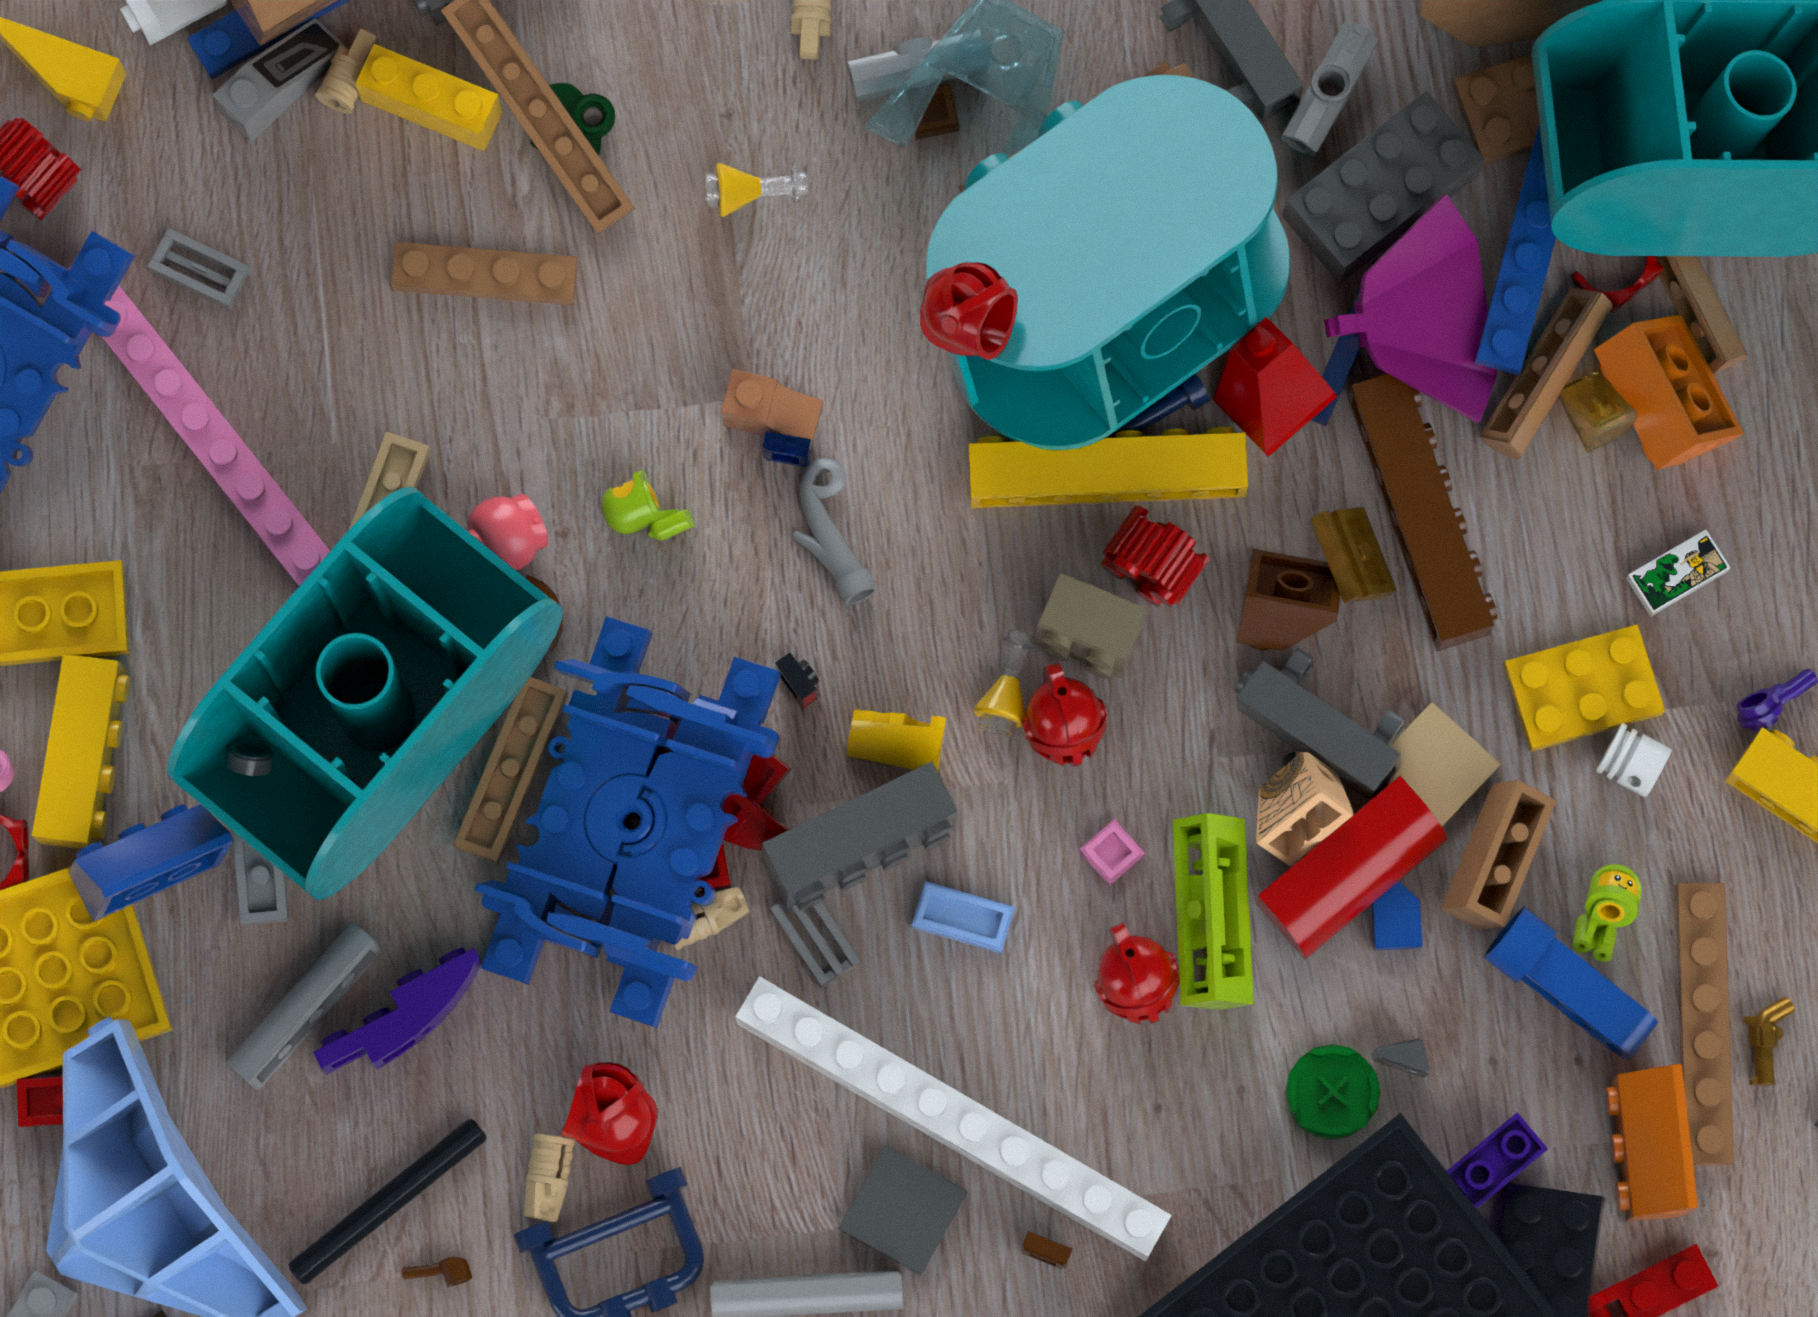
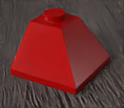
M1265 317L1231 347L1213 400L1258 448L1269 457L1338 396L1298 348Z

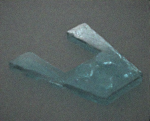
M973 0L945 32L946 34L923 57L918 66L894 90L883 106L864 126L903 149L908 147L945 71L1021 113L1001 153L1010 156L1017 151H1021L1039 138L1040 126L1047 117L1065 31L1010 0Z

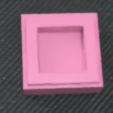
M1115 819L1079 849L1080 854L1109 886L1130 870L1146 854Z

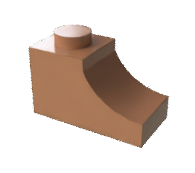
M733 369L721 410L723 426L769 437V432L809 439V447L812 448L823 407V400L791 390L780 384L777 379Z

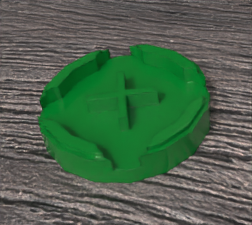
M1331 1044L1315 1047L1298 1059L1288 1074L1285 1096L1288 1110L1301 1128L1315 1137L1336 1140L1351 1137L1367 1126L1377 1111L1381 1091L1377 1073L1361 1054L1352 1048Z

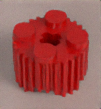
M15 118L13 121L7 120L0 128V175L20 187L13 200L17 198L21 201L24 198L21 205L36 219L42 221L78 181L76 176L81 169L64 152L61 154L43 137V134L36 127L32 126L24 118Z
M1135 505L1103 550L1105 557L1100 565L1114 577L1123 580L1126 575L1129 579L1140 585L1136 593L1154 606L1159 607L1161 603L1172 607L1174 603L1178 605L1210 558L1205 553H1195L1192 548L1196 541L1193 537L1187 535L1185 531L1179 529L1177 525L1169 521L1166 525L1161 522H1151L1146 518L1150 512L1141 506Z

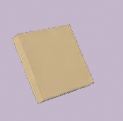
M1431 702L1405 729L1394 744L1390 746L1401 753V768L1389 784L1401 776L1423 800L1443 828L1501 764L1439 707Z

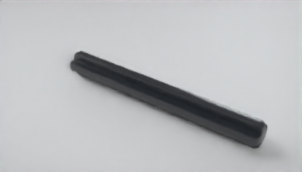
M467 1119L292 1259L288 1264L292 1274L303 1285L311 1282L483 1144L487 1139L484 1131L476 1121Z

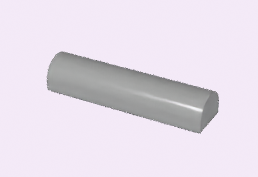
M352 921L225 1063L256 1091L260 1090L382 954L383 949L368 933Z
M899 1270L714 1281L710 1285L712 1317H781L904 1309L902 1274Z

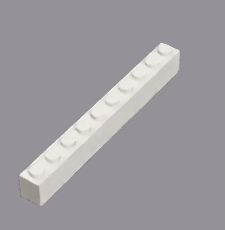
M760 976L735 1016L737 1025L1145 1262L1172 1216Z

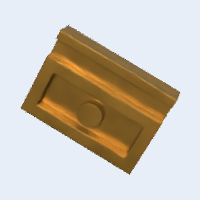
M1364 507L1338 509L1331 513L1323 511L1310 519L1343 603H1349L1352 600L1359 602L1381 599L1397 591Z

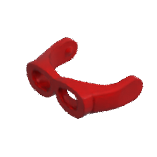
M1646 256L1645 269L1637 282L1630 287L1617 291L1597 290L1590 286L1584 276L1578 271L1571 274V278L1580 289L1602 292L1613 305L1611 312L1613 313L1664 271V267L1659 263L1657 256Z
M0 814V825H3L9 831L17 849V857L7 877L0 883V890L29 881L28 823L25 819L16 820Z

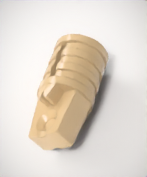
M795 0L793 2L794 14L791 15L790 33L801 35L800 59L818 60L820 36L830 37L832 18L830 14L832 0Z
M360 28L350 49L339 45L331 60L332 65H330L326 73L327 76L324 77L321 87L315 93V97L322 104L341 113H352L355 107L354 102H356L359 96L355 83L376 39L375 35Z
M737 886L715 892V899L707 906H700L693 902L692 908L696 914V919L689 939L682 938L674 947L677 951L686 945L694 944L698 940H704L710 935H716L748 915V905L740 887Z
M533 1134V1147H531L529 1170L525 1180L524 1216L539 1221L557 1222L568 1188V1175L571 1171L570 1163L573 1159L572 1152L575 1147V1140L552 1135Z

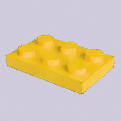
M122 560L0 571V666L60 661L63 654L84 657L130 654L125 565Z
M1638 624L1510 659L1503 663L1530 752L1620 727L1622 722L1629 725L1661 716L1666 712Z

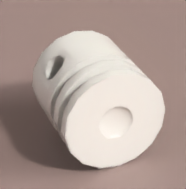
M1622 722L1602 757L1596 772L1602 774L1603 771L1607 772L1606 777L1610 780L1614 776L1617 777L1618 784L1646 798L1663 770L1672 749L1645 734H1642L1641 737L1637 736L1638 730L1632 728L1631 731L1626 730L1628 725Z

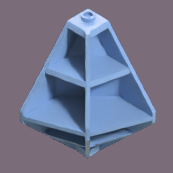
M108 1017L88 1029L89 1037L63 1053V1149L46 1252L59 1273L66 1277L202 1317H296L306 1311L308 1308L298 1292L225 1207L176 1128L166 1109L131 1022L128 1019H117L114 1021L112 1017Z

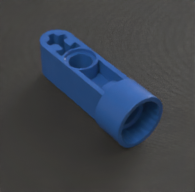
M1525 906L1522 907L1500 931L1483 958L1513 982L1523 981L1611 1052L1624 1060L1630 1061L1658 1024L1656 1018L1556 939V931Z

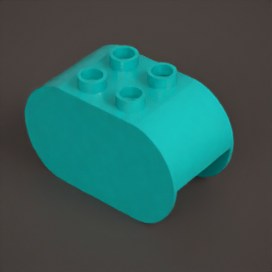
M1604 0L1566 15L1549 26L1537 38L1532 48V64L1551 228L1559 241L1580 251L1609 256L1788 257L1818 253V0Z
M1177 75L1145 76L1114 85L1085 105L1077 100L1060 105L1043 121L1038 132V139L1011 158L1004 153H997L987 157L975 166L965 180L964 191L951 201L935 225L927 250V281L934 273L941 269L950 268L964 262H980L995 269L1001 277L1005 278L1009 286L1016 290L1018 295L1017 314L1011 336L1004 350L996 358L986 360L979 356H962L948 352L955 379L964 399L987 425L1003 436L1015 442L1020 441L1046 450H1070L1096 443L1115 432L1230 349L1265 317L1269 319L1282 302L1290 277V253L1284 228L1273 210L1278 178L1271 142L1259 120L1250 109L1229 92L1203 80Z
M411 486L398 489L375 504L347 531L207 692L192 712L175 741L167 764V774L173 782L314 899H326L353 881L390 845L511 704L532 676L552 644L562 621L563 608L429 501L418 489ZM246 740L260 742L269 746L274 752L272 771L262 776H248L231 771L225 765L228 746L234 742Z

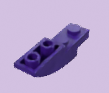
M464 947L455 949L442 956L438 960L440 966L424 974L422 969H418L396 981L398 987L390 991L398 1007L392 1012L389 1011L388 1007L379 1009L362 1020L364 1026L349 1034L346 1029H342L320 1041L322 1048L313 1053L321 1069L328 1075L368 1054L372 1064L378 1070L421 1042L448 1016L471 986L483 964L475 948L467 952Z

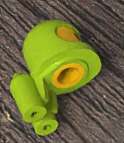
M643 469L633 473L632 480L607 489L602 496L601 510L604 520L617 533L628 535L651 526L648 533L649 538L662 541L695 526L694 518L689 509L680 511L676 508L662 511L654 489Z
M1608 864L1596 870L1592 875L1585 901L1586 913L1580 915L1575 922L1572 948L1575 951L1587 953L1591 950L1593 951V957L1600 962H1608L1612 959L1617 938L1616 928L1631 924L1637 918L1640 908L1641 882L1638 875L1632 869L1621 864Z

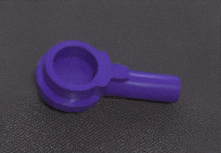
M1807 668L1783 685L1778 683L1771 688L1760 689L1743 698L1737 704L1739 712L1737 721L1742 728H1751L1752 731H1760L1762 727L1767 729L1773 726L1778 721L1777 716L1783 710L1782 705L1792 698L1796 699L1818 683L1814 672Z

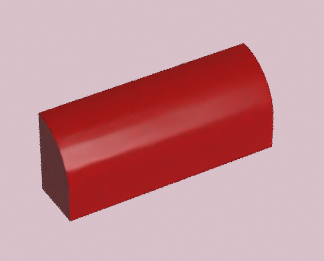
M1399 776L1257 896L1256 904L1306 960L1447 841L1446 834L1423 800Z

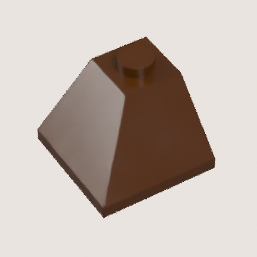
M1253 549L1241 610L1237 643L1249 645L1257 650L1273 649L1284 651L1336 622L1340 593L1328 562Z

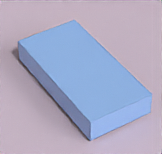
M925 881L912 928L1002 954L1015 907Z

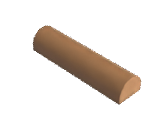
M1657 256L1659 263L1664 267V271L1659 275V278L1678 315L1682 314L1712 373L1715 374L1744 361L1748 354L1699 257ZM1704 336H1707L1717 356L1715 360H1713Z
M1574 287L1569 289L1524 362L1520 374L1516 375L1479 436L1492 449L1512 459L1518 460L1522 457L1613 308L1611 301L1602 292Z

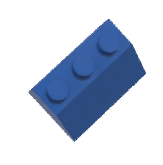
M182 804L160 816L162 821L147 828L144 823H139L122 831L118 835L120 840L103 847L101 842H96L81 849L76 853L77 859L73 861L68 873L93 922L219 866L234 841L230 832L201 804L190 809L187 808L186 804Z

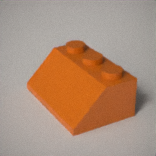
M1682 314L1634 322L1593 349L1600 362V370L1603 376L1611 383L1621 402L1622 413L1635 428L1642 442L1643 453L1653 463L1656 470L1681 465L1744 434Z
M1672 1064L1618 1074L1611 1080L1612 1087L1605 1088L1608 1116L1615 1115L1617 1134L1610 1136L1611 1156L1613 1163H1620L1622 1182H1616L1615 1185L1618 1210H1625L1626 1221L1684 1217L1698 1208L1682 1064Z

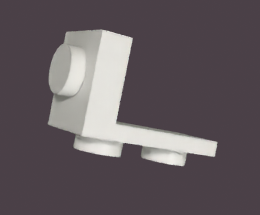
M125 0L127 5L120 8V11L131 31L134 33L141 29L151 46L225 6L228 1Z

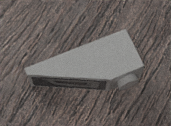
M314 18L244 64L212 96L219 112L252 143L329 69L330 65H332L331 60L339 45L347 47L322 23Z

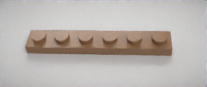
M454 0L441 9V12L597 234H601L636 208L489 0Z
M1678 883L1675 886L1680 1058L1683 1070L1693 1166L1734 1165L1725 883Z

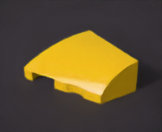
M854 709L848 739L847 756L912 770L932 761L938 772L946 729V717L932 715L931 722L925 723L917 721L905 713H880Z

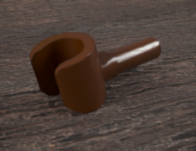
M454 1256L445 1258L439 1263H433L432 1265L402 1268L403 1279L432 1277L443 1274L447 1287H453L472 1279L468 1262L464 1258Z

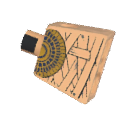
M1292 752L1287 754L1282 760V769L1266 781L1258 792L1257 844L1287 865L1292 866L1351 818L1353 810L1339 775L1309 752Z

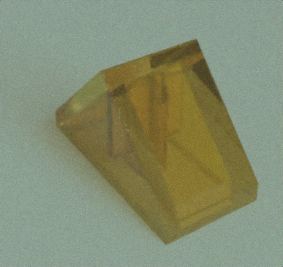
M1597 371L1565 385L1558 396L1587 453L1628 435L1638 418L1636 410Z

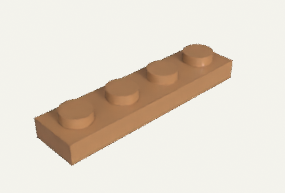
M396 242L391 286L393 291L574 305L578 258L575 256Z
M530 677L518 695L513 699L453 844L456 849L497 865L499 864L563 705L568 697L567 690Z

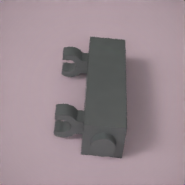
M1172 0L1161 8L1163 14L1160 16V19L1169 32L1179 28L1190 18H1195L1239 85L1230 88L1227 92L1239 99L1246 107L1252 105L1262 122L1301 99L1304 87L1303 82L1249 0Z
M1299 648L1294 651L1281 672L1264 660L1256 671L1251 668L1248 669L1235 688V692L1238 693L1236 696L1237 708L1240 712L1297 751L1309 752L1333 769L1339 775L1341 781L1369 800H1372L1387 787L1401 768V753L1390 746L1394 744L1405 729L1403 725L1405 720L1389 710L1373 734L1299 685L1314 666L1311 663L1313 657Z

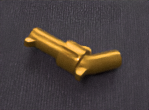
M1786 996L1762 1009L1756 1016L1743 1017V1022L1748 1026L1749 1048H1754L1755 1076L1749 1080V1085H1775L1773 1048L1778 1047V1040L1784 1036V1031L1781 1027L1774 1024L1795 1012L1793 1003Z

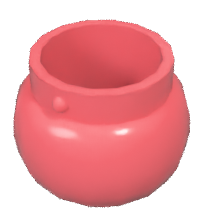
M520 493L511 498L506 496L488 498L479 503L469 514L467 520L468 532L516 571L526 567L534 559L536 552L546 548L548 545V535L537 508L525 494Z

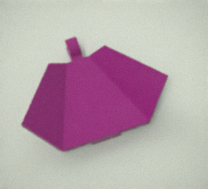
M1445 194L1362 275L1359 301L1354 302L1355 314L1334 316V318L1324 319L1327 338L1359 334L1360 347L1367 348L1377 368L1478 423L1481 422L1495 384L1497 369L1474 363L1488 314L1478 240L1449 196Z

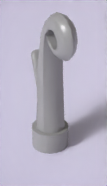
M820 458L808 465L801 476L799 488L801 505L814 538L801 531H794L792 537L816 556L835 580V586L845 605L852 606L871 597L876 593L878 587L869 570L861 566L820 500L834 496L841 491L846 479L844 468L838 461L832 458ZM830 472L832 475L831 482L826 486H817L818 478L823 473Z

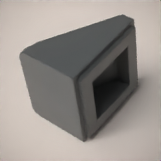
M1420 1038L1380 1046L1371 1054L1373 1061L1420 1077H1426L1430 1074L1424 1043Z

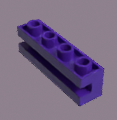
M1517 1112L1447 1171L1477 1209L1546 1152L1548 1148Z

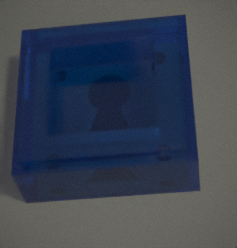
M766 431L763 442L764 458L767 461L806 467L810 464L812 454L811 439Z

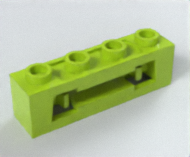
M1203 813L1174 819L1172 822L1180 1005L1212 1010L1253 1005L1245 818ZM1188 846L1200 850L1201 859L1192 862V868L1203 871L1201 875H1189ZM1205 948L1207 958L1197 957L1196 965L1206 966L1205 981L1194 982L1193 952Z

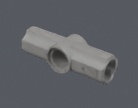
M1343 23L1322 64L1313 73L1311 84L1281 136V140L1291 150L1303 156H1317L1339 113L1346 107L1351 91L1379 42V39L1369 29L1357 23ZM1323 83H1333L1340 88L1341 93L1336 96H1328L1320 91L1319 86Z
M978 30L932 41L927 37L909 39L896 45L893 51L848 61L847 67L853 94L856 101L860 102L902 91L906 94L912 91L941 86L944 81L988 71V62L983 39Z

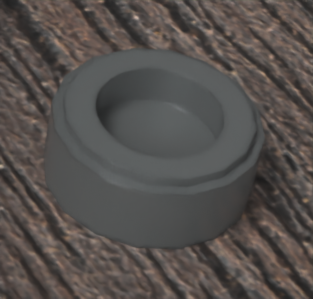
M249 740L237 741L228 746L225 765L231 771L242 775H266L272 771L274 752L269 746L260 742Z

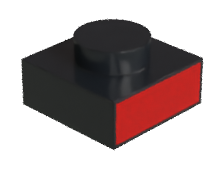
M788 653L775 662L776 670L781 673L780 679L802 709L818 699L817 689L814 685L820 681L805 659L798 663L792 654Z

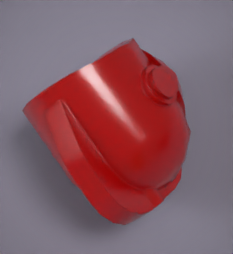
M964 262L950 268L941 269L934 273L926 283L923 302L920 307V326L929 342L941 349L957 355L979 356L990 360L996 358L1004 350L1011 336L1017 314L1018 295L1016 290L1009 286L1004 277H1001L995 269L985 263Z
M1059 663L1045 666L1043 669L1044 683L1032 694L1025 714L1026 718H1023L1021 722L1025 739H1028L1033 750L1061 766L1071 764L1073 767L1081 765L1083 758L1088 756L1090 759L1097 750V744L1107 728V714L1103 700L1096 697L1094 691L1082 681L1065 677Z
M1124 923L1110 928L1113 943L1107 947L1100 958L1097 980L1093 984L1100 1002H1103L1106 1010L1116 1016L1128 1019L1129 1022L1141 1025V1020H1148L1150 1024L1159 1021L1158 1014L1162 1011H1165L1167 1014L1173 1004L1172 999L1179 985V973L1177 971L1179 968L1172 952L1165 951L1163 946L1149 937L1130 936Z
M613 1062L586 1064L580 1074L569 1115L560 1135L576 1140L590 1152L606 1160L623 1165L636 1164L644 1158L650 1146L658 1120V1108L654 1099L643 1087L639 1077L628 1068Z

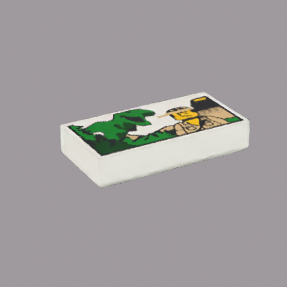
M1704 530L1628 574L1626 580L1651 617L1727 573L1731 567L1708 531Z

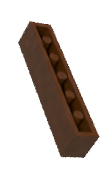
M1389 374L1352 384L1347 398L1436 651L1438 652L1489 636L1494 627L1493 620L1498 619L1497 609L1491 594H1483L1478 577L1482 576V567L1475 550L1468 552L1463 535L1467 534L1464 515L1459 507L1453 509L1447 493L1452 491L1449 473L1445 465L1438 466L1433 450L1437 449V441L1433 428L1429 422L1423 424L1418 407L1422 406L1420 391Z

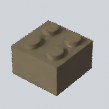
M1060 572L1038 622L1036 643L1042 645V651L1052 658L1067 661L1071 657L1085 663L1084 669L1095 676L1110 679L1111 675L1122 678L1142 632L1147 608Z

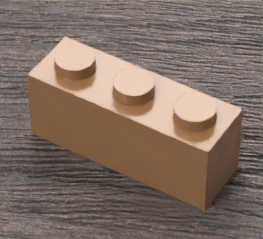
M1520 780L1492 784L1441 910L1478 930L1504 928L1556 800Z

